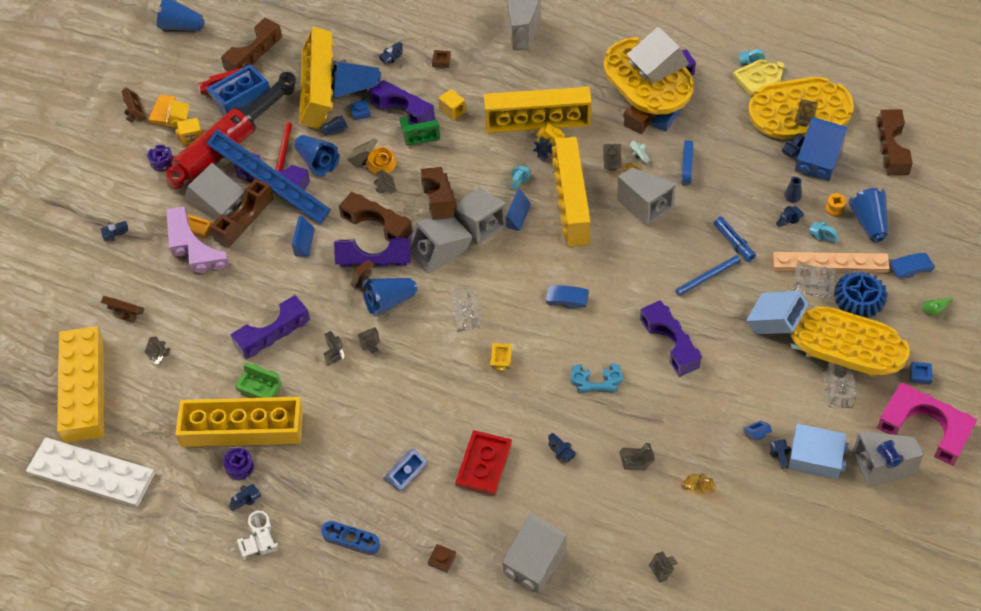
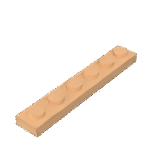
M773 252L772 256L773 271L852 273L855 271L859 273L862 270L863 273H889L890 270L888 254Z

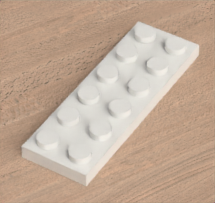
M46 437L26 470V473L30 476L135 508L138 507L155 475L154 469Z

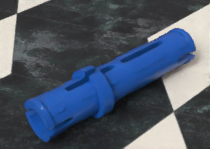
M722 216L718 217L714 221V226L733 245V249L739 252L746 262L754 260L756 253L747 245V241L742 239Z

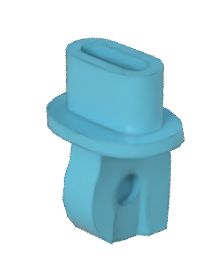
M746 49V52L739 53L740 64L748 63L749 65L759 59L766 60L764 52L760 49L750 52Z
M520 165L512 170L513 184L511 189L517 190L522 182H527L530 179V168Z
M814 222L809 229V234L815 235V238L818 240L825 239L833 243H837L839 240L836 230L827 226L826 222Z

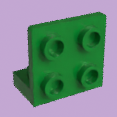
M407 117L400 118L406 146L440 139L438 120L434 119L433 121L411 125L408 123Z

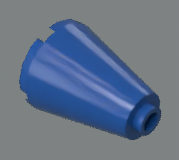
M162 0L160 7H162L161 12L157 14V27L159 29L199 31L200 28L203 29L205 24L203 15L175 0Z
M301 135L295 140L294 147L315 175L325 176V173L332 172L338 165L340 154L337 150L338 147L333 143L307 135Z
M870 188L857 192V197L852 199L851 196L848 201L852 211L870 240L874 242L883 241L888 235L885 190L878 191L877 188Z
M411 278L367 279L362 284V288L366 287V293H363L365 305L370 313L374 312V317L380 316L412 298L417 291V284Z

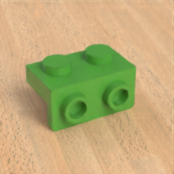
M245 362L243 365L244 373L235 385L236 391L253 398L275 397L282 386L279 375L272 370H264L257 364Z

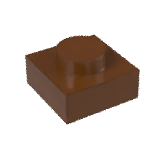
M434 50L432 67L449 68L451 51Z
M436 544L428 560V565L448 573L456 557V551Z

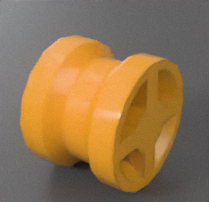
M839 193L831 194L826 205V212L833 217L841 216L847 203L846 198Z

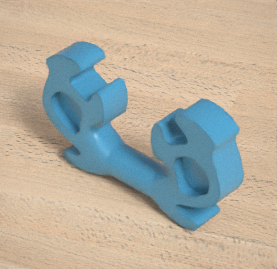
M613 363L610 364V371H607L606 368L603 370V378L607 381L604 383L588 382L590 378L589 369H586L584 372L582 371V364L574 365L571 373V384L577 387V393L601 390L611 393L617 392L618 385L623 381V374L620 370L621 366Z

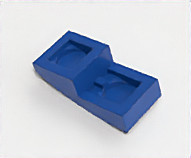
M927 253L907 255L892 260L889 263L897 278H911L918 272H932L935 268Z
M552 285L548 288L546 303L548 305L566 304L568 308L586 307L589 290L574 286Z

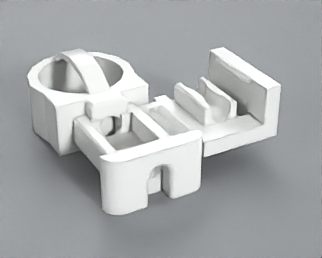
M264 511L251 513L248 518V526L252 535L245 540L243 538L237 539V545L243 560H246V556L258 553V550L260 555H265L278 549V543L274 544L269 532L271 531V524L267 513ZM258 517H263L266 520L265 526H261ZM253 519L255 520L257 528L252 526L251 521ZM241 542L244 543V546H245L246 551H244Z

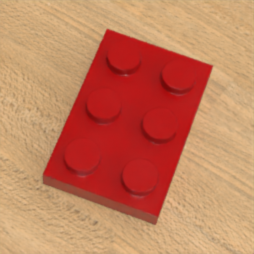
M473 430L455 485L495 496L512 446V439Z

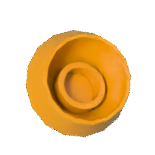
M386 147L373 149L366 161L368 170L377 175L392 172L397 164L396 156Z

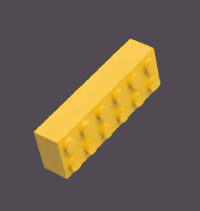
M312 27L302 48L299 124L319 129L322 123L326 122L327 113L331 112L333 102H331L333 76H331L334 65L331 62L334 56L332 51L334 40L332 39L331 31Z
M590 87L484 94L486 133L539 130L541 127L545 128L548 123L555 128L591 126L592 102Z
M577 137L555 139V146H552V156L555 157L552 158V167L556 171L554 172V181L558 185L556 186V194L561 199L558 200V208L561 211L560 221L561 225H563V240L567 239L568 247L590 245V216Z
M98 326L59 332L57 432L64 443L104 437V338Z
M300 397L180 400L175 435L180 447L301 444L304 409Z

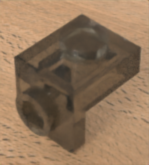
M801 99L794 123L808 127L812 117H815L818 103Z
M621 144L603 145L604 169L610 171L622 169Z
M332 331L324 334L327 346L330 349L323 353L327 366L337 363L344 358L343 343L340 337H335Z
M645 443L641 448L623 447L619 451L624 470L645 471L655 461L650 443Z

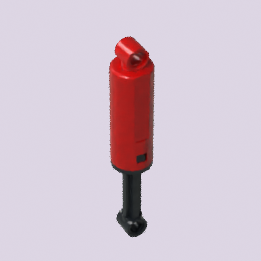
M291 72L281 73L275 85L245 110L240 107L232 108L176 155L171 161L172 166L166 172L167 186L172 190H179L184 186V181L191 184L211 163L216 165L224 158L223 155L207 145L216 129L239 145L256 130L254 120L282 96L291 95L294 92L295 75Z

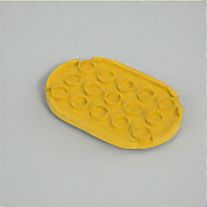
M639 37L618 41L607 50L603 62L605 76L624 98L638 110L650 114H670L683 108L690 101L694 82L690 72L685 67L652 84L648 79L645 81L639 75L640 71L638 69L634 70L628 63L630 59L626 54L642 41L639 40Z
M807 77L772 83L761 87L750 99L748 115L755 128L763 134L780 140L795 139L799 134L806 136L812 117L845 126L852 117L854 102L849 91L841 84L836 85L823 77Z
M817 306L814 309L805 310L794 332L790 333L795 344L805 351L808 356L844 366L850 370L863 372L869 376L888 375L900 371L906 365L910 354L907 341L902 340L898 336V332L893 328L878 321L830 307Z

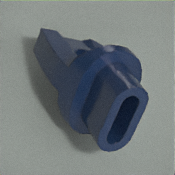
M399 41L390 48L384 49V53L379 55V59L384 64L394 63L395 59L403 54V43Z
M799 134L793 142L787 140L782 148V152L790 158L799 154V148L802 146L805 136Z
M787 206L780 215L776 225L782 227L788 223H798L800 218L804 216V213L797 206Z
M127 221L114 225L107 223L108 226L100 228L104 241L110 239L115 241L114 236L125 234L128 231Z
M553 432L548 435V445L553 452L557 453L555 456L557 460L561 459L568 463L576 456L577 453L571 449L572 445L569 442L564 443Z
M785 439L771 442L770 456L779 458L781 469L788 468L785 455L791 452V447L787 446Z
M254 484L247 487L243 485L240 488L241 492L231 498L229 504L231 511L245 504L253 505L255 500L261 497L260 491Z

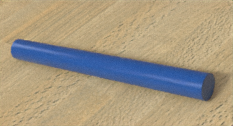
M736 255L675 290L676 294L680 296L741 261L740 257Z

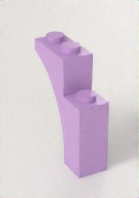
M185 206L166 209L169 248L173 256L189 254V264L193 273L223 270L230 267L226 252L206 246L192 233Z

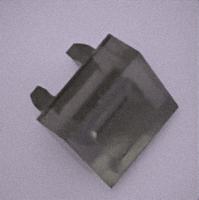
M383 169L377 172L378 179L374 181V184L378 187L375 190L379 194L385 191L392 194L397 191L391 175Z
M376 327L358 334L359 344L363 351L368 348L371 354L379 351L377 345L380 344V338Z
M156 336L149 338L145 353L153 364L161 363L162 358L168 356L171 350L170 348L165 349L166 342L159 341Z
M662 551L655 554L649 567L659 583L668 579L674 570L673 565H677L678 562L674 556L667 558Z

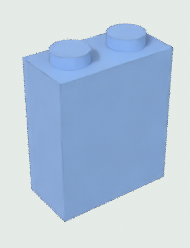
M800 290L762 293L746 322L755 334L793 333L809 304Z
M797 424L788 469L838 479L840 472H844L846 467V460H843V454L847 455L849 442H845L847 434Z

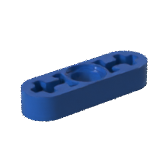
M684 140L682 184H691L693 141Z
M328 521L321 528L323 539L326 542L367 555H374L380 549L379 538L373 533L335 521ZM335 530V533L328 535L327 531ZM348 534H355L357 536L353 542L345 541V537ZM374 542V545L367 547L366 543Z

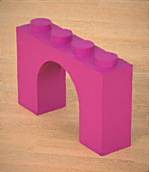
M900 383L883 412L877 429L887 434L897 435L903 423L909 417L918 414L930 416L939 422L944 432V437L934 457L954 466L978 419L953 408L949 404L936 400L931 395L924 394L910 385Z

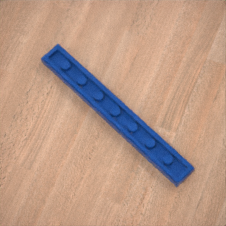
M216 129L207 142V145L248 174L269 184L271 190L318 223L322 224L332 210Z

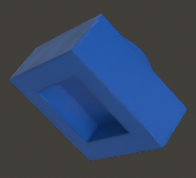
M367 100L350 104L354 121L371 117Z
M911 362L910 383L931 385L932 364Z
M761 420L743 428L745 435L754 440L763 439L766 437V434L772 432L770 424Z

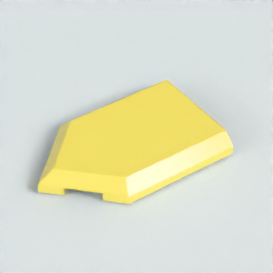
M759 59L732 72L735 81L750 96H753L761 87L781 82L784 63L767 62V60Z

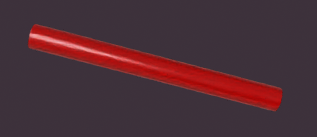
M290 122L285 124L276 171L283 170L292 129V123Z

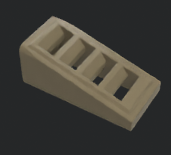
M374 138L355 147L347 161L358 168L371 153L378 140Z

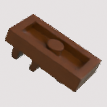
M125 87L121 92L123 101L128 107L124 111V114L128 116L126 120L133 122L138 118L143 121L146 115L138 94Z
M369 259L354 270L351 285L354 289L359 285L362 287L363 281L371 276L374 264Z
M103 296L101 303L108 305L107 309L117 312L119 308L125 309L121 312L120 319L126 320L127 315L130 314L129 322H135L137 319L136 313L143 314L145 309L144 307L108 296Z

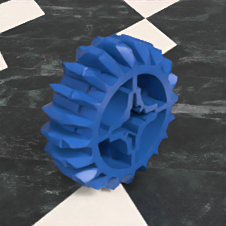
M862 270L859 273L853 271L851 274L846 273L844 277L841 276L835 285L834 291L835 303L839 304V309H844L845 312L861 317L865 316L866 318H869L870 315L875 317L877 312L880 313L886 305L888 294L886 286L882 285V280H877V275L872 277L870 272L863 274Z

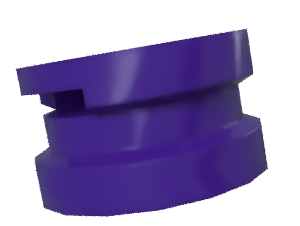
M156 145V148L148 151L147 159L153 170L158 172L167 171L172 166L171 161L174 158L172 151L169 147H165V145Z
M239 447L233 448L224 455L223 465L230 478L233 480H243L252 474L254 462L248 450Z

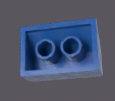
M248 65L207 88V91L219 111L225 115L234 107H240L245 110L268 91L270 86L266 78L252 65Z

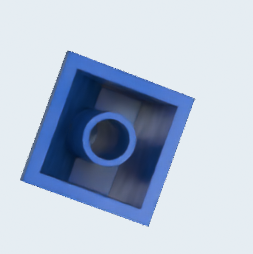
M333 61L334 67L331 75L333 76V83L331 85L333 97L376 86L377 82L381 80V72L378 67Z
M812 117L797 158L795 171L830 182L843 149L848 127Z

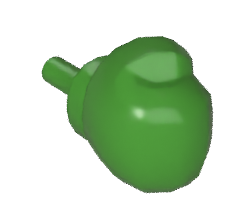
M953 298L924 301L922 305L923 312L929 316L938 315L947 308V303L952 302Z

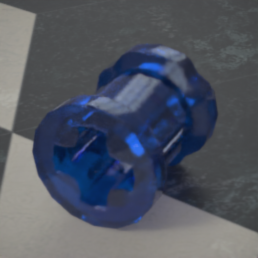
M893 440L885 441L876 448L877 452L885 459L887 468H894L904 461L903 456L899 455L895 449Z

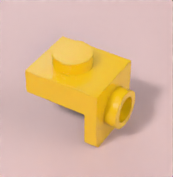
M548 123L545 128L541 127L536 133L538 138L535 143L539 144L545 138L555 145V139L564 138L565 134L559 128H555Z
M492 343L490 366L494 367L495 371H506V368H511L512 344Z

